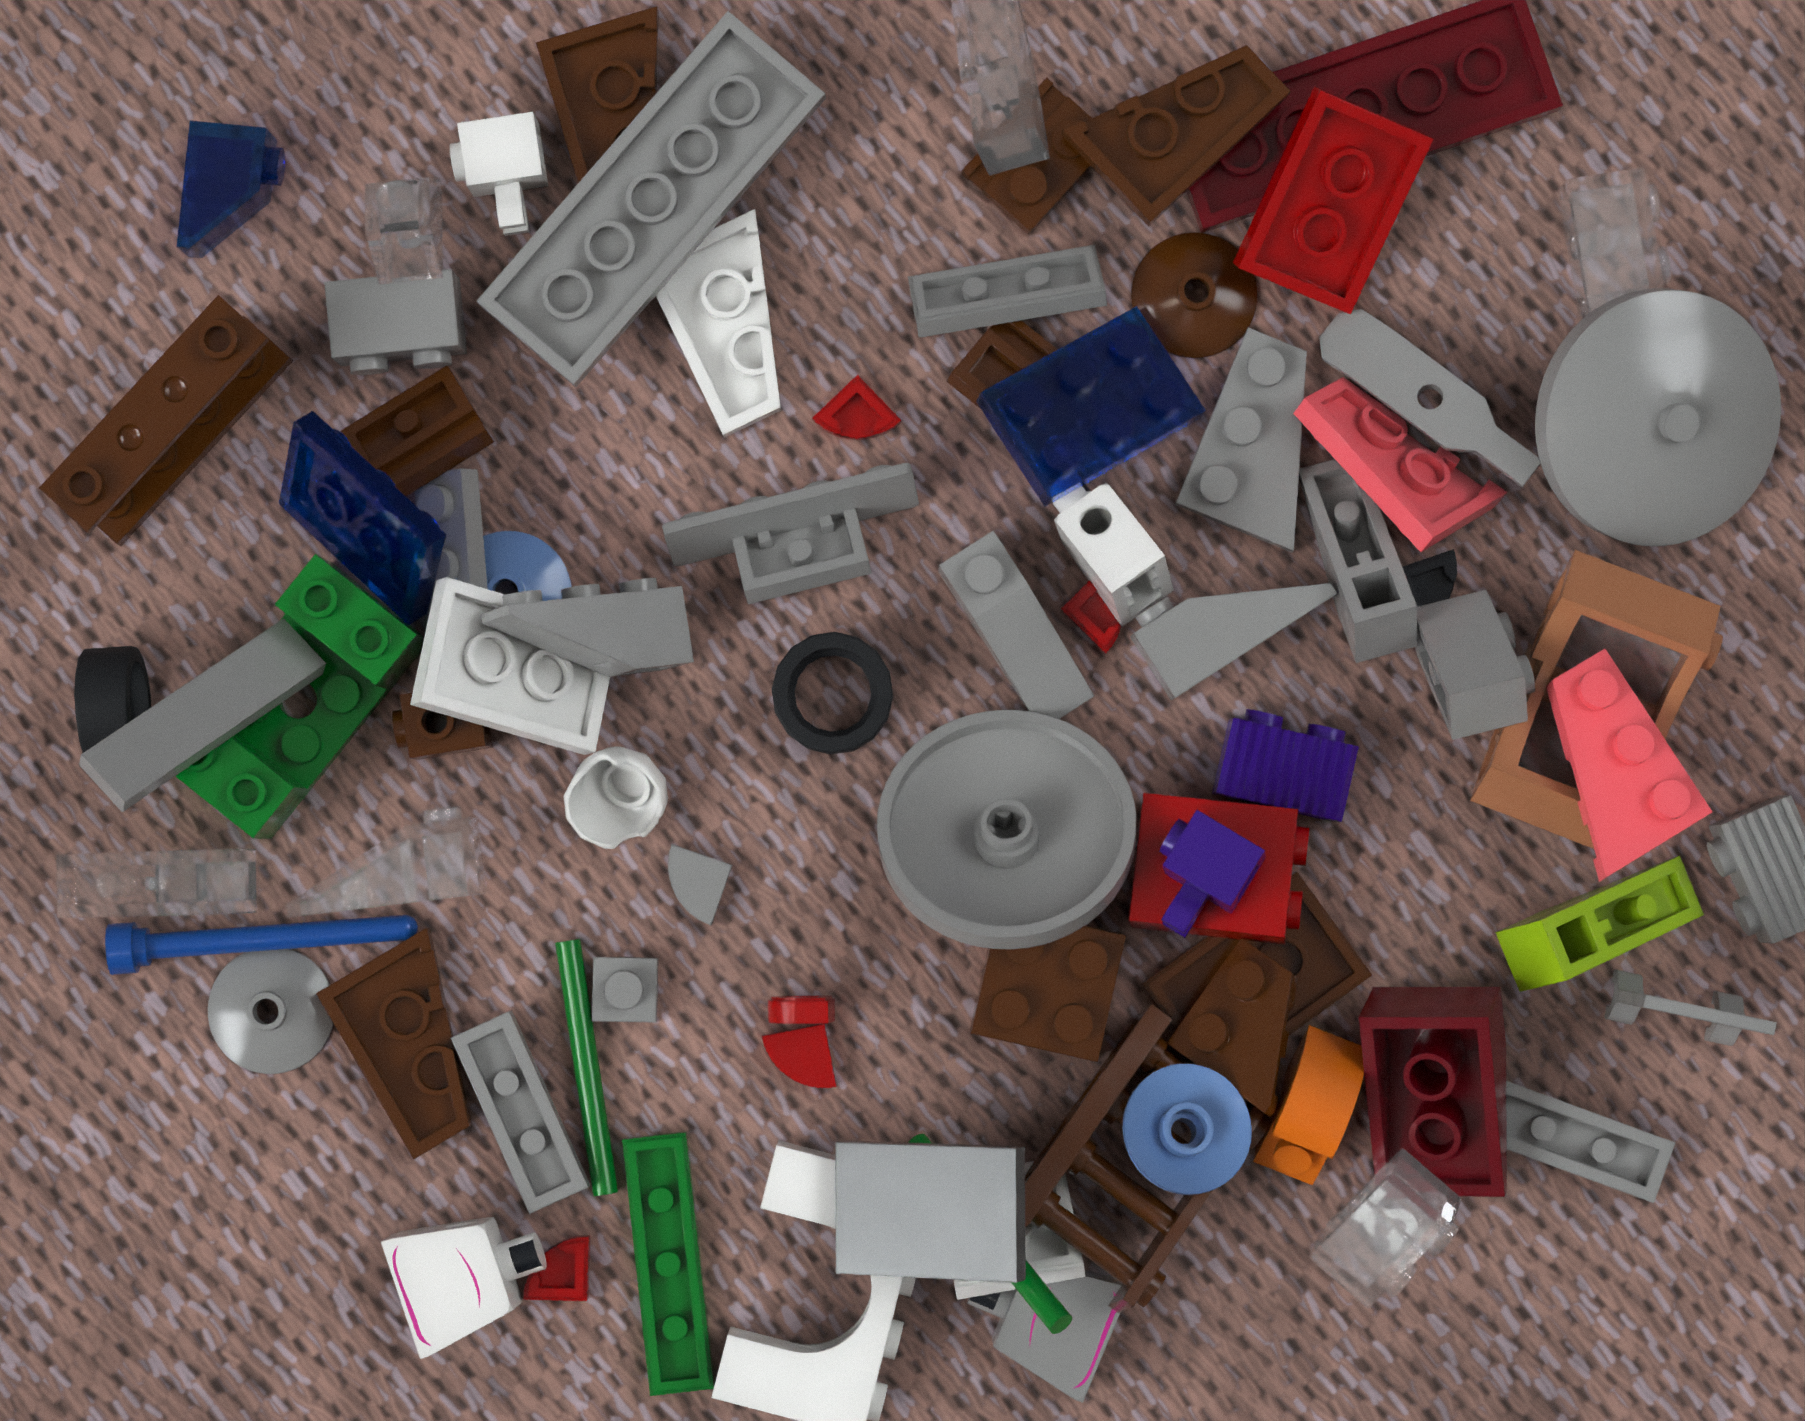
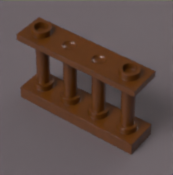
M218 295L45 480L39 489L87 533L90 534L97 526L117 545L122 546L286 370L293 360L244 315L241 316Z
M1152 1004L1139 1013L1025 1174V1228L1030 1223L1037 1229L1043 1224L1121 1282L1122 1286L1108 1305L1117 1313L1134 1307L1136 1303L1145 1307L1152 1300L1166 1278V1275L1159 1271V1268L1212 1192L1183 1195L1173 1210L1095 1152L1097 1144L1089 1139L1102 1119L1110 1125L1117 1121L1123 1126L1125 1107L1132 1094L1125 1086L1138 1068L1144 1073H1148L1150 1070L1155 1072L1169 1065L1185 1064V1062L1166 1049L1168 1046L1167 1041L1161 1037L1172 1019ZM1248 1101L1246 1106L1249 1111L1252 1127L1249 1151H1251L1267 1132L1272 1119ZM1171 1130L1172 1136L1177 1142L1188 1144L1186 1140ZM1066 1171L1073 1176L1080 1172L1159 1231L1138 1262L1058 1203L1061 1197L1053 1189Z

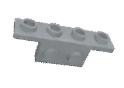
M909 463L894 466L879 465L867 470L865 473L839 480L815 481L806 485L803 489L771 497L756 496L745 500L739 505L711 512H692L684 515L679 520L663 524L662 529L674 566H682L735 552L747 603L752 604L872 574L859 521L916 507L919 504L914 475Z

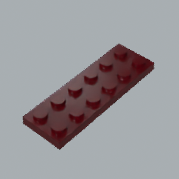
M1481 0L1274 71L1273 73L1291 91L1289 96L1187 191L1201 234L1254 216L1314 86L1427 134L1434 140L1426 156L1558 112L1563 107V103L1526 0Z

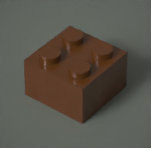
M1083 926L1070 935L1039 946L1020 949L988 948L970 1026L971 1034L1098 1062L1126 935Z

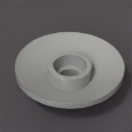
M292 949L245 952L239 955L220 972L210 992L208 1021L214 1040L230 1060L253 1072L279 1074L303 1066L321 1051L333 1029L334 1023L316 993L330 985L327 977L311 959ZM263 999L274 1001L278 1007V1016L272 1023L261 1021L257 1015V1006Z

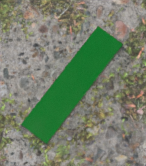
M687 1131L623 1138L622 1144L650 1396L714 1389L715 1383Z

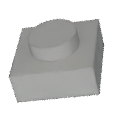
M593 957L592 1021L656 1023L659 958Z

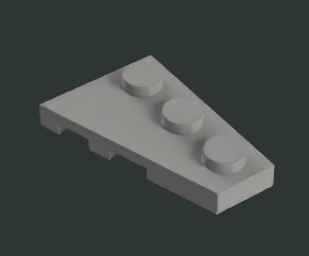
M1249 327L1247 328L1175 502L1176 506L1291 553L1294 551L1302 423L1293 413L1304 399L1307 351Z

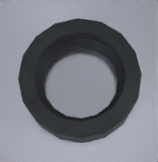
M839 632L811 635L791 647L777 666L772 685V696L775 714L787 734L807 749L831 755L855 751L876 737L888 721L893 701V690L890 671L878 651L859 637ZM839 656L850 659L862 668L869 680L871 697L868 709L859 722L845 730L827 731L814 727L804 719L796 704L795 689L798 677L807 665L821 657Z
M137 647L84 649L80 654L75 673L74 697L76 724L82 753L151 708L148 674L144 659Z

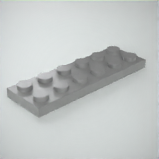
M727 11L477 299V303L574 387H577L826 99L825 93L733 14Z

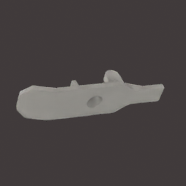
M1362 309L1353 310L1351 315L1345 312L1338 313L1319 337L1321 355L1325 363L1353 380L1445 450L1457 451L1459 454L1464 452L1474 453L1521 487L1526 484L1541 465L1539 457L1496 426L1485 397ZM1432 389L1441 395L1442 403L1437 408L1426 409L1419 404L1418 395L1424 390Z

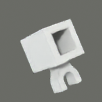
M527 112L457 123L460 142L450 144L451 164L456 182L466 180V186L473 197L495 194L499 228L503 229L504 236L530 232L523 190L549 186L540 125L534 113Z

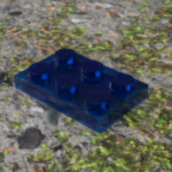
M1137 306L982 391L976 400L1044 507L1196 422L1206 411Z
M314 411L294 421L279 505L409 626L428 612L446 533L440 529L437 521L428 512L420 510L403 495L385 472L375 469L351 446L349 440L342 432L332 429Z

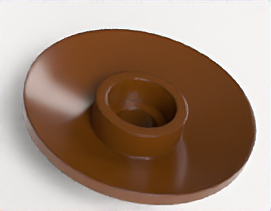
M1192 232L1169 237L1154 246L1139 264L1133 279L1131 301L1136 321L1150 341L1162 350L1176 356L1204 358L1227 350L1244 335L1253 320L1258 293L1254 274L1239 269L1233 263L1238 249L1217 236ZM1192 281L1203 283L1208 291L1207 299L1199 303L1190 301L1184 292L1186 284Z

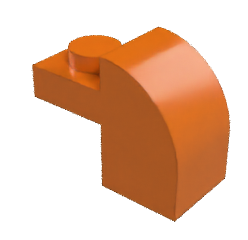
M1311 1025L1308 1026L1288 1065L1280 1100L1276 1111L1271 1117L1272 1123L1258 1142L1253 1162L1310 1185L1314 1184L1328 1157L1333 1159L1353 1113L1364 1076L1361 1045Z

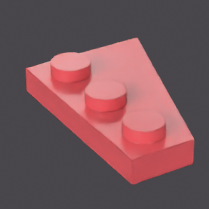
M1344 377L1305 397L1293 413L1420 552H1423L1487 513L1507 494V491L1490 479L1484 486H1481L1455 468L1460 458L1440 446L1434 453L1408 435L1406 420Z
M1605 648L1554 678L1546 685L1566 760L1571 762L1581 800L1578 801L1582 821L1584 825H1588L1596 858L1593 861L1599 882L1713 812Z

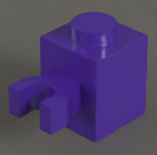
M1196 810L1189 823L1179 818L1166 836L1159 852L1167 856L1162 865L1164 873L1183 886L1161 919L1163 921L1162 924L1183 938H1186L1208 900L1232 914L1263 864L1265 850L1199 810Z

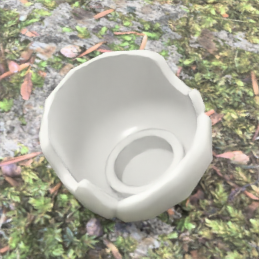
M618 746L597 751L584 759L564 794L565 813L568 822L580 838L605 849H614L620 843L630 838L647 836L658 824L668 801L666 779L647 754Z

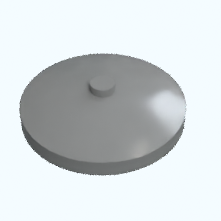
M1670 288L1644 289L1621 295L1594 309L1568 333L1553 355L1544 374L1538 394L1535 415L1536 445L1544 475L1558 500L1575 518L1592 530L1607 537L1642 546H1667L1698 538L1722 525L1732 517L1751 497L1768 469L1780 429L1781 396L1778 377L1770 354L1758 333L1740 314L1726 304L1699 293Z
M1022 710L985 711L955 719L933 730L914 744L894 767L883 789L878 808L877 834L879 853L886 877L897 897L913 915L931 929L961 943L991 949L1030 948L1056 941L1076 932L1103 912L1115 898L1125 882L1134 858L1136 845L1135 803L1127 779L1115 759L1101 744L1081 729L1063 720L1036 712Z

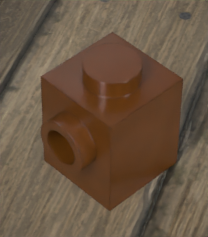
M412 693L399 695L401 710L392 712L393 730L398 748L408 747L410 759L421 760L493 748L489 727L410 705Z

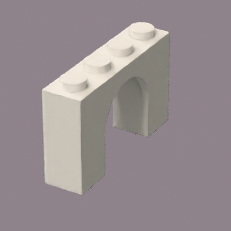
M778 1140L760 1208L836 1229L835 1155ZM870 1275L871 1294L860 1319L847 1332L824 1343H792L730 1327L711 1398L798 1421H879L888 1384L876 1382L883 1357L895 1360L904 1325L903 1321L893 1319L898 1295L911 1297L916 1278Z

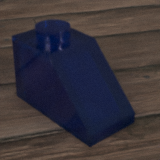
M190 120L176 246L188 257L203 258L271 202L272 185H282L285 172L284 148L276 147L277 139L267 128Z

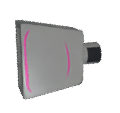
M1085 1270V1277L1046 1284L1072 1316L1070 1325L1058 1334H1052L1016 1289L968 1298L967 1304L1000 1318L992 1337L993 1347L1074 1400L1083 1403L1120 1313H1117L1108 1305L1122 1286L1121 1282L1112 1276Z

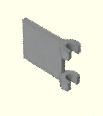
M1616 969L1613 972L1611 983H1614V994L1610 1006H1606L1604 1016L1606 1020L1632 1025L1641 1008L1712 1022L1710 1028L1706 1027L1704 1040L1728 1046L1734 1045L1742 1029L1769 1035L1775 1034L1777 1022L1745 1016L1742 996L1714 991L1711 1004H1714L1715 1009L1644 994L1642 975Z

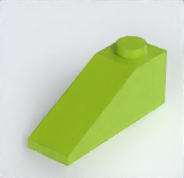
M1677 856L1545 909L1495 933L1518 990L1522 992L1567 981L1703 916L1704 913L1681 857Z

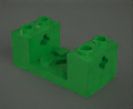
M317 554L311 558L274 604L285 613L281 620L284 618L326 663L323 675L310 683L317 696V703L313 712L304 718L296 719L285 711L282 702L175 776L253 839H272L422 650L424 635L336 565Z

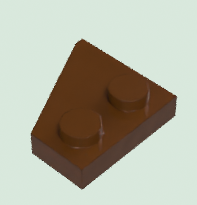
M1241 938L1167 1044L1195 1064L1210 1068L1224 1076L1233 1084L1244 1099L1271 1117L1277 1108L1278 1097L1275 1095L1280 1059L1285 1058L1289 1036L1286 1023L1288 1014L1294 1006L1298 978Z

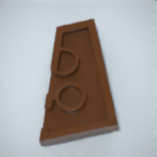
M657 6L536 42L578 183L657 93L659 26Z
M1245 45L1177 76L1170 83L1139 97L1136 95L1115 105V108L1100 115L1072 124L1062 129L1061 135L1149 227L1289 96L1291 91Z
M430 927L423 929L316 993L413 1159L472 1125L457 1051L451 1040L453 1033Z

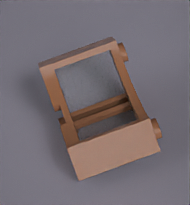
M1574 550L1543 610V615L1546 616L1539 626L1533 644L1528 643L1524 655L1527 656L1535 681V692L1526 694L1528 721L1494 729L1470 801L1594 849L1588 825H1584L1578 806V801L1581 800L1571 762L1567 761L1564 755L1546 685L1554 678L1605 648L1666 739L1674 718L1700 668L1709 671L1718 656L1723 635L1716 633L1715 628L1721 606Z

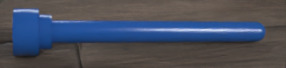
M409 915L150 934L148 927L138 928L135 922L108 924L106 927L105 950L107 966L111 975L138 973L140 966H151L152 959L404 941L417 933L418 925L416 920Z

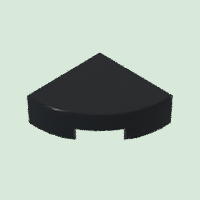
M1454 549L1402 567L1417 607L1450 598L1457 576V561Z

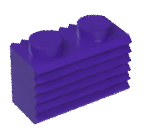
M1246 709L1244 720L1238 718L1228 720L1212 794L1258 805L1298 809V814L1331 822H1342L1359 749L1358 746L1344 743L1345 731L1310 723L1308 724L1306 734L1281 729L1284 717Z

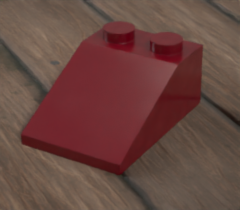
M1373 987L1359 1015V1026L1376 1187L1380 1183L1387 1187L1389 1190L1384 1195L1505 1197L1507 1192L1506 1039L1501 987Z

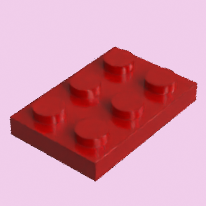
M1314 86L1233 263L1239 269L1351 315L1434 139L1416 129Z

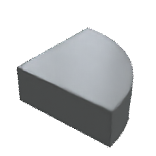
M671 844L668 858V873L677 899L695 918L708 925H712L733 865Z

